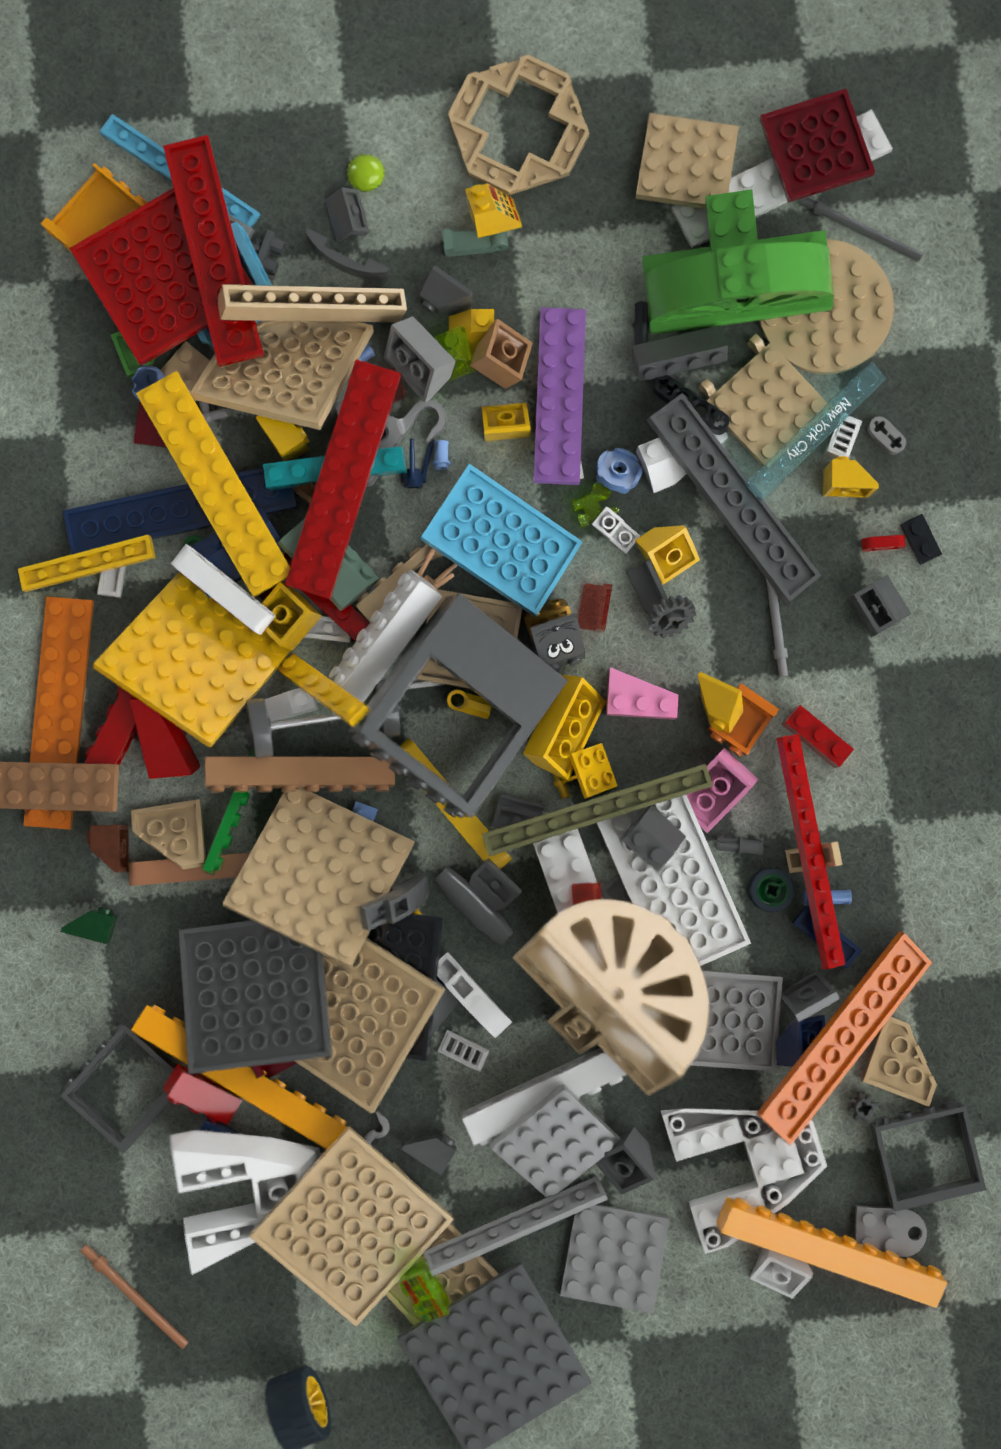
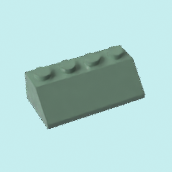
M305 519L278 542V545L292 559ZM349 545L347 546L330 599L340 611L356 602L364 593L369 592L380 579Z

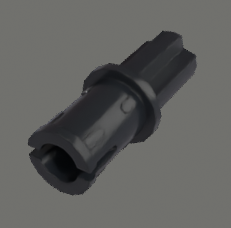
M639 301L635 303V322L632 324V327L635 328L634 345L648 342L650 323L648 322L647 302Z

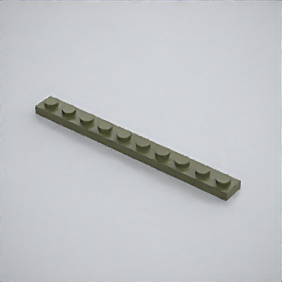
M702 764L483 833L482 837L488 856H493L709 788L713 784L707 765Z

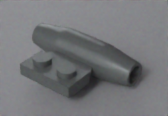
M489 858L471 875L470 882L448 866L435 878V881L450 902L482 933L499 945H502L513 934V930L498 910L505 909L522 891Z

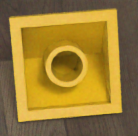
M527 403L481 406L485 441L530 438Z

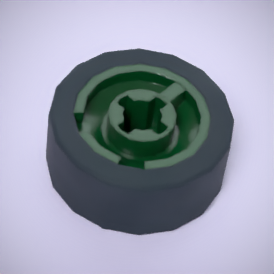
M765 868L752 876L748 884V894L751 902L757 908L766 912H778L784 910L791 903L794 897V885L792 879L785 872L779 869ZM770 885L775 888L773 894L767 893L768 886Z

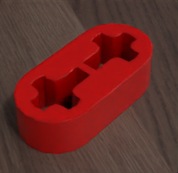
M890 535L861 539L862 551L905 548V536Z

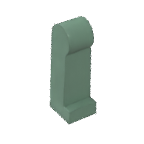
M442 229L445 257L504 251L509 247L507 231L478 238L475 230L452 231V229Z

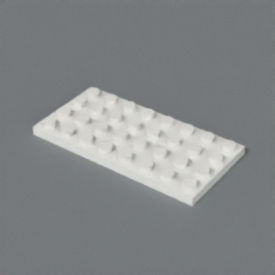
M687 795L653 805L686 836L675 854L659 872L654 871L620 839L648 807L597 822L631 903L666 918L671 923V926L679 934L683 935L693 947L692 952L700 966L751 944Z

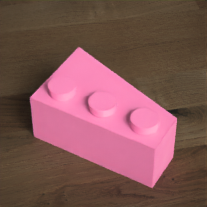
M611 667L608 669L607 716L671 720L677 718L678 694Z

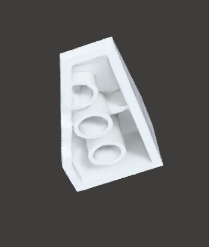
M715 421V426H716V427H718V425H722V426H723V424H722L720 421H719V422H716V421ZM727 433L715 435L721 444L728 439ZM660 438L638 446L636 454L653 493L675 485L687 474Z

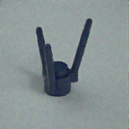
M434 438L429 443L421 473L420 469L415 468L414 439H410V468L407 469V473H401V483H404V488L419 489L422 488V483H426V474L433 450Z

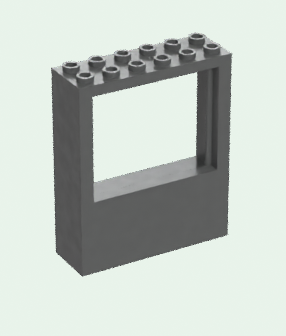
M458 593L444 599L368 703L367 707L370 711L354 727H351L348 733L353 736L351 739L361 747L365 745L371 749L370 754L377 760L388 762L390 764L389 769L399 776L401 774L405 775L408 778L407 782L412 787L418 790L421 788L427 792L425 796L436 804L440 802L444 805L445 808L443 810L452 817L472 818L568 680L462 594ZM430 658H433L514 723L464 796L378 730Z

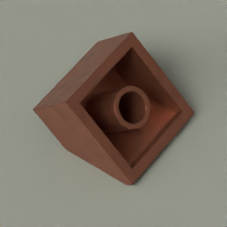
M129 825L90 826V831H87V844L90 845V850L114 873L128 872Z

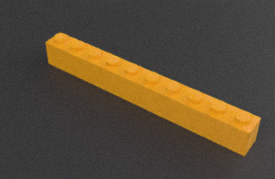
M155 1004L152 1008L147 1005L131 1029V1032L188 1066L185 1023L176 1017L171 1020L164 1016L166 1011ZM250 1067L200 1073L325 1150L347 1128L344 1119L337 1115H334L332 1118L325 1114L327 1109L321 1105L314 1103L312 1106L305 1102L306 1096L296 1090L293 1094L285 1089L287 1085L280 1080L274 1078L271 1081L265 1075L256 1079Z
M726 1197L716 1221L720 1232L728 1236L937 1308L948 1283L942 1276V1272L934 1266L928 1265V1267H925L912 1258H907V1260L899 1258L892 1251H879L869 1243L862 1245L849 1236L844 1235L840 1237L829 1229L822 1228L820 1230L814 1228L809 1222L803 1220L800 1222L794 1221L784 1213L774 1214L764 1206L757 1205L755 1207L749 1205L747 1201L738 1197L735 1199Z

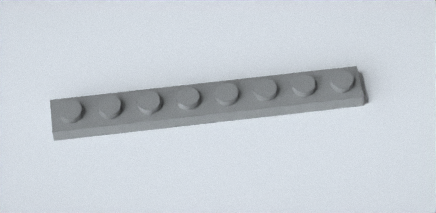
M598 1176L430 1248L424 1252V1256L430 1272L434 1276L608 1199Z

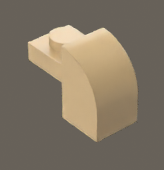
M838 842L821 843L826 867L842 865ZM798 848L785 850L789 873L803 872Z

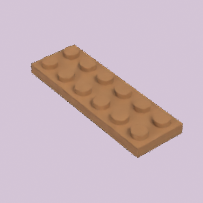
M0 762V809L117 812L119 765Z

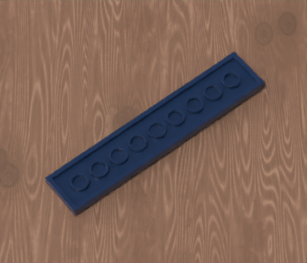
M263 467L236 473L256 509L262 506L268 515L298 508L293 487L277 490L266 488ZM188 484L63 510L71 554L144 535H150L153 540L212 527Z

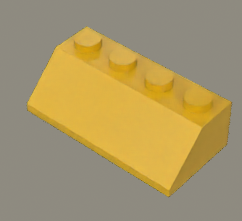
M562 675L568 681L536 725L523 754L534 765L564 780H569L574 770L569 754L584 749L606 701L583 677Z

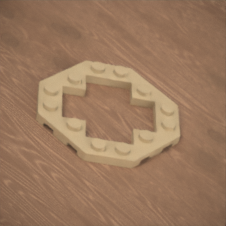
M530 55L519 57V60L510 63L504 62L490 67L489 70L480 73L473 72L467 75L448 113V118L470 177L484 184H489L507 195H512L570 175L589 137V130L584 122L582 110L572 88V82L568 73ZM518 78L556 96L557 98L549 112V118L567 126L550 162L528 153L519 172L480 154L489 137V133L470 124L488 88L509 97Z

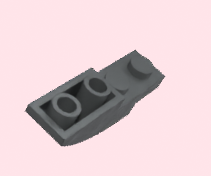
M422 872L391 887L389 893L359 906L362 929L369 931L386 922L394 924L424 904L430 895L427 873Z

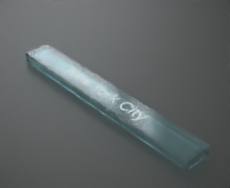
M874 362L868 363L745 483L759 501L764 500L887 379Z

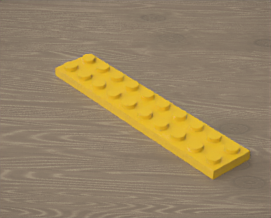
M178 371L137 392L139 400L252 596L256 597L286 580L290 570L289 564Z

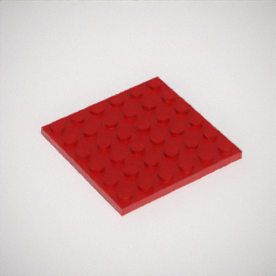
M174 188L69 248L140 366L208 328ZM243 269L246 285H253Z

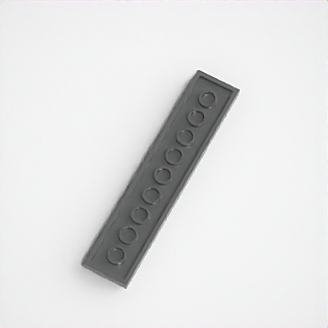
M683 393L646 420L785 604L821 577Z

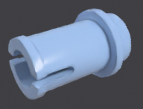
M446 440L434 441L435 460L432 462V465L435 466V470H448L450 461H448L449 442Z

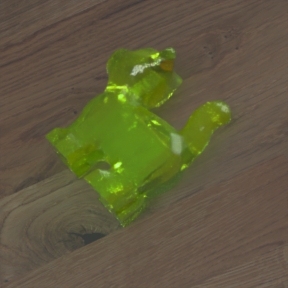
M595 483L590 493L585 494L578 500H571L574 512L583 509L585 515H577L581 529L591 525L600 515L603 509L599 502L608 499L611 496L612 490H609L600 483ZM618 507L610 508L614 513H619Z

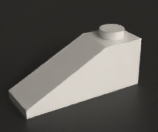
M300 688L265 699L267 715L270 717L271 723L319 710L316 700Z

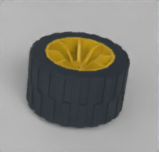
M305 1365L268 1380L265 1389L267 1416L273 1434L283 1449H301L329 1437L331 1416L327 1396L319 1377L311 1367Z

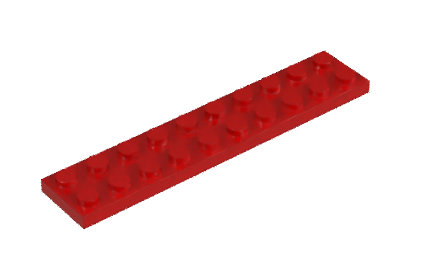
M204 135L163 145L218 366L222 367L262 357L264 352L256 320H220L217 298L222 286L246 285L209 136Z
M357 359L355 360L285 585L331 599L400 382L401 373Z

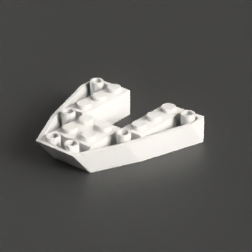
M714 1109L661 1110L676 1161L743 1141L755 1181L688 1201L705 1254L726 1248L738 1240L721 1233L716 1224L726 1197L744 1199L749 1205L755 1207L757 1205L764 1206L775 1214L790 1203L827 1167L813 1120L809 1121L790 1146L756 1114L758 1111Z
M190 1131L170 1135L179 1193L250 1178L252 1181L254 1203L183 1218L191 1274L193 1275L255 1243L250 1238L252 1230L319 1159L320 1148L272 1137Z

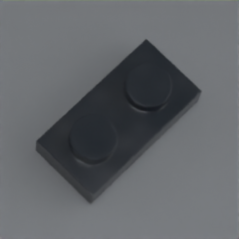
M923 514L900 524L920 565L942 555Z

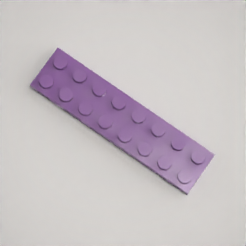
M542 307L540 309L533 483L580 484L586 309Z

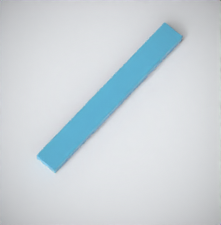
M111 114L99 133L172 182L164 148ZM222 188L228 214L252 228L260 217V213Z

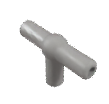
M199 401L201 413L207 423H210L212 420L229 417L227 408L210 411L209 403Z

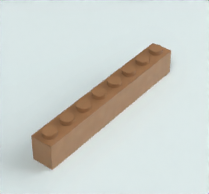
M205 757V789H210V792L215 793L233 788L234 792H248V788H258V792H272V788H281L282 792H295L296 788H305V792H318L319 788H328L329 792H341L343 788H352V792H364L366 788H375L376 792H387L389 788L395 785V773L389 769L390 764L385 760L379 761L375 757H264L258 759L255 757Z

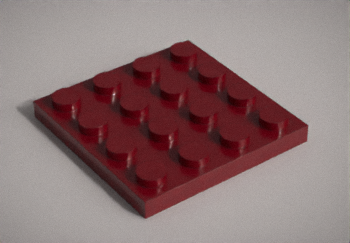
M847 88L760 115L759 120L788 203L874 176L875 169Z

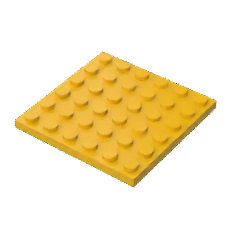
M179 571L93 663V668L211 748L247 705V700H251L292 650L281 647L265 630L261 635L254 632L212 597L208 598L200 587Z

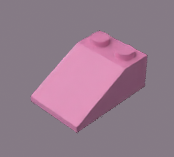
M725 747L707 765L713 786L686 794L700 827L706 833L758 781V778Z

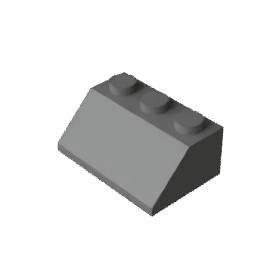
M413 316L391 325L383 359L396 372L401 373V378L426 403L451 378L455 360Z

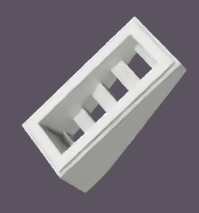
M840 413L823 455L833 459L838 456L849 457L862 421ZM843 420L855 425L854 429L843 425ZM842 429L852 433L851 437L839 432V430ZM840 437L842 439H845L848 441V444L836 440V438ZM834 444L845 448V451L834 448Z
M449 1030L446 1031L438 1049V1052L479 1072L490 1051V1048ZM454 1038L455 1042L451 1051L446 1050L450 1039ZM459 1042L464 1043L459 1055H457L455 1051ZM470 1046L472 1047V1050L468 1056V1059L464 1058V1054L467 1050V1047ZM478 1050L481 1053L478 1057L477 1062L475 1063L472 1060L476 1051Z

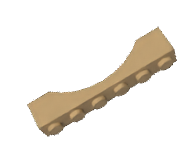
M427 544L422 549L417 547L410 553V559L406 563L400 562L392 569L393 574L387 579L385 577L381 578L374 585L376 589L370 594L366 592L359 597L356 607L369 623L373 613L380 610L384 605V599L391 591L393 592L398 586V580L402 574L407 573L410 569L415 571L420 568L432 547ZM435 551L430 561L444 557V555Z

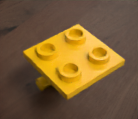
M602 743L569 754L576 774L571 776L569 780H564L552 774L555 780L553 785L554 787L557 786L561 799L570 796L565 783L574 779H578L584 799L617 787Z

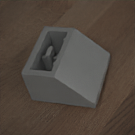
M888 575L848 598L871 637L881 633L911 614Z

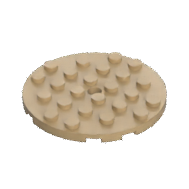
M827 239L834 288L833 308L831 311L759 321L765 339L769 343L771 342L792 365L801 368L803 371L816 374L845 372L869 359L887 337L894 313L891 286L879 264L860 248L846 242Z

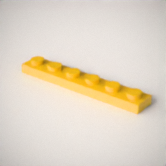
M144 535L18 569L22 591L29 592L155 559L156 556L152 537Z
M294 653L285 659L283 664L277 669L285 678L352 727L370 711L363 702Z

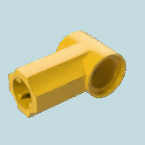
M454 690L447 697V704L450 709L488 720L492 705L482 697L461 690ZM454 694L462 695L464 699L462 706L455 707L451 704V697Z

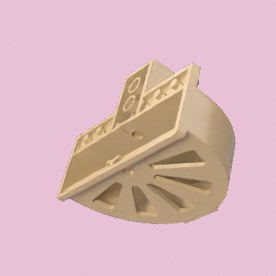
M594 900L580 903L555 916L512 957L560 1006L547 1022L570 1046L581 1055L598 1044L648 1096L679 1079L696 1057L702 1045L709 1016V999L704 975L692 952L693 947L688 943V940L679 934L671 926V923L660 914L656 915L637 905L616 900Z

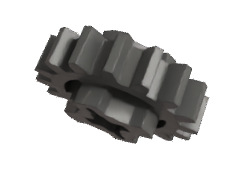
M678 595L676 599L670 596L668 600L661 599L660 605L654 604V610L648 611L649 617L646 618L650 632L656 637L660 635L661 638H664L667 634L670 637L674 633L680 634L683 630L682 628L688 629L689 626L687 624L694 622L693 617L696 616L692 601L687 596L682 598L681 595Z

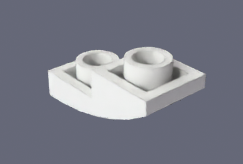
M607 506L592 523L602 535L625 554L635 544V540L640 537L637 532Z

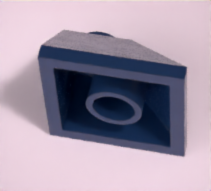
M825 1015L811 1016L800 1022L795 1019L776 1041V1060L778 1066L793 1067L825 1027Z

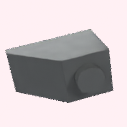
M436 1134L405 1141L401 1150L441 1175L455 1154L457 1147L454 1146L455 1141L447 1135L443 1134L441 1137Z

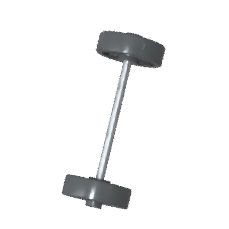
M386 679L380 680L375 686L373 697ZM263 698L247 700L246 702L249 723H245L247 738H252L254 754L257 759L273 756L272 730L341 719L334 713L271 723ZM400 701L379 728V731L388 738L400 735Z

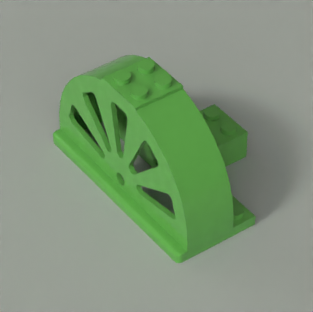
M752 189L706 196L705 206L710 247L642 256L650 332L653 335L826 312L833 308L834 288L826 230L758 240ZM750 298L742 303L736 301V299Z

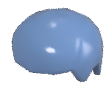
M146 365L138 368L131 378L134 383L133 395L139 400L137 392L161 380L165 375L155 366Z

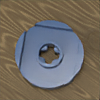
M615 448L614 451L610 452L607 450L601 454L597 462L596 480L608 489L626 494L638 484L642 475V466L640 467L638 464V458L628 450ZM621 467L623 473H618L614 469Z

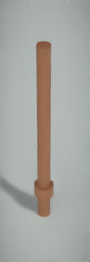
M87 1244L80 1250L93 1264L92 1267L98 1273L101 1271L181 1349L188 1344V1341L107 1264L109 1261L104 1256H99Z

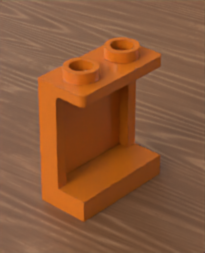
M742 683L736 688L742 692L743 713L731 733L717 731L711 725L707 729L711 732L710 737L720 744L724 741L730 746L729 750L739 757L742 754L747 756L751 752L752 746L770 720L779 711L777 707Z

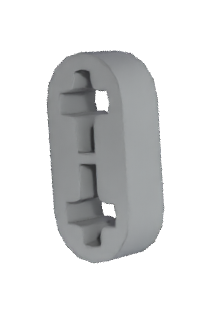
M875 417L868 424L867 430L869 435L887 453L895 455L905 448V437L886 418ZM881 423L883 425L882 431L875 432V424ZM891 440H899L898 446L900 448H892L890 446L892 443Z

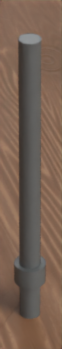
M805 197L797 202L813 210L812 213L820 217L823 215L918 262L923 253L827 207V204L820 200L816 202Z

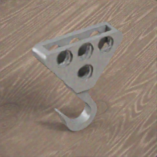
M343 400L336 404L338 414ZM421 400L402 419L388 416L384 429L386 437L381 440L378 449L398 447L402 439L406 437L418 414L425 409L435 411L439 417L438 423L433 427L426 440L428 445L445 427L446 415L443 407L433 400H429L426 403ZM370 476L367 487L373 486L379 476Z

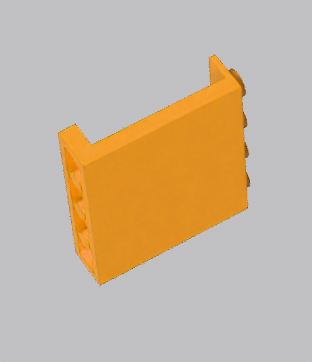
M94 163L92 165L95 169L93 175L51 221L46 217L41 222L45 231L70 252V247L147 203L140 195L135 197L131 194V189L123 181L117 182L113 179L114 175L105 166L100 168Z

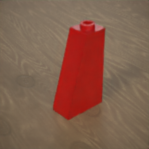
M135 696L131 698L130 703L149 779L190 776L200 768V763L182 729Z

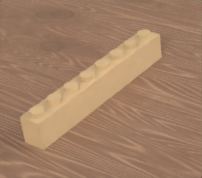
M223 285L217 298L220 320L400 322L407 311L404 289Z

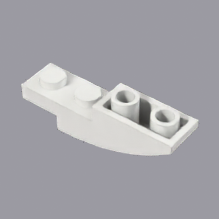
M448 952L439 960L437 976L494 1038H497L512 1021Z

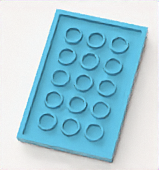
M468 464L420 537L421 541L533 617L538 615L583 542L471 464Z

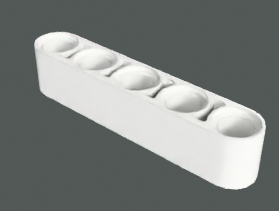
M185 544L171 564L254 632L261 635L275 618L273 612L189 545Z

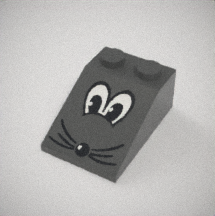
M576 613L530 628L534 653L555 671H559L560 667L567 664L569 666L577 665L582 662V659H585V649Z

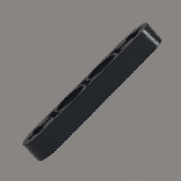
M668 375L655 378L653 391L657 397L669 403L677 395L683 393L688 397V401L694 409L702 406L707 410L706 414L700 417L713 434L722 435L727 432L729 417L726 413ZM660 384H668L667 388L664 387L662 390L659 389ZM720 420H722L723 426L718 425V427H716L715 421L719 422Z

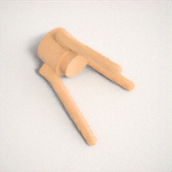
M433 548L429 551L417 573L421 577H423L422 575L436 551ZM452 564L434 580L429 575L423 578L430 582L437 590L454 577V574L451 572L458 565Z

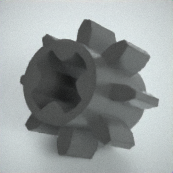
M858 1091L856 1098H848L852 1103L847 1110L855 1112L853 1118L856 1121L860 1116L865 1122H868L867 1117L871 1115L876 1116L873 1111L874 1107H877L878 1104L870 1102L872 1095L869 1093L863 1097ZM862 1102L867 1105L863 1108V1112L858 1109L862 1106Z

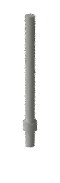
M766 579L775 650H773L774 659H777L779 677L788 676L786 663L788 653L787 648H784L778 595Z

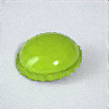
M358 155V157H354V160L350 161L347 177L353 188H357L362 192H369L370 190L377 189L381 182L384 181V165L374 155Z

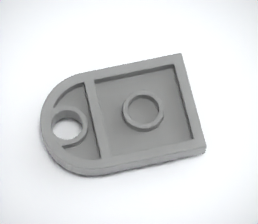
M855 1205L854 1240L862 1245L869 1243L879 1251H892L899 1257L912 1256L924 1246L927 1237L926 1226L922 1218L913 1210L905 1209L895 1212L890 1207ZM914 1226L919 1227L920 1235L915 1239L909 1238V1229Z

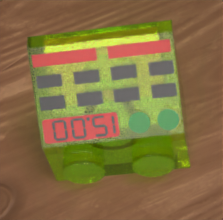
M426 1259L406 1271L401 1277L399 1285L403 1294L406 1297L410 1296L414 1302L412 1307L419 1318L422 1316L425 1322H429L450 1314L451 1300L436 1275L432 1276Z

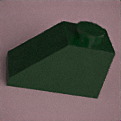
M99 907L98 910H91L61 927L60 932L107 944L111 942L118 916L112 914L113 910Z

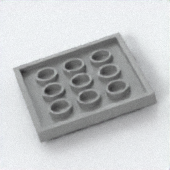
M702 970L709 999L708 1025L702 1045L690 1065L776 1071V1041L778 1040L783 977Z
M562 1084L491 1141L490 1146L495 1153L547 1198L562 1191L603 1158L604 1153L612 1150L614 1145L620 1142V1138Z
M596 1204L574 1214L560 1296L653 1313L669 1217Z

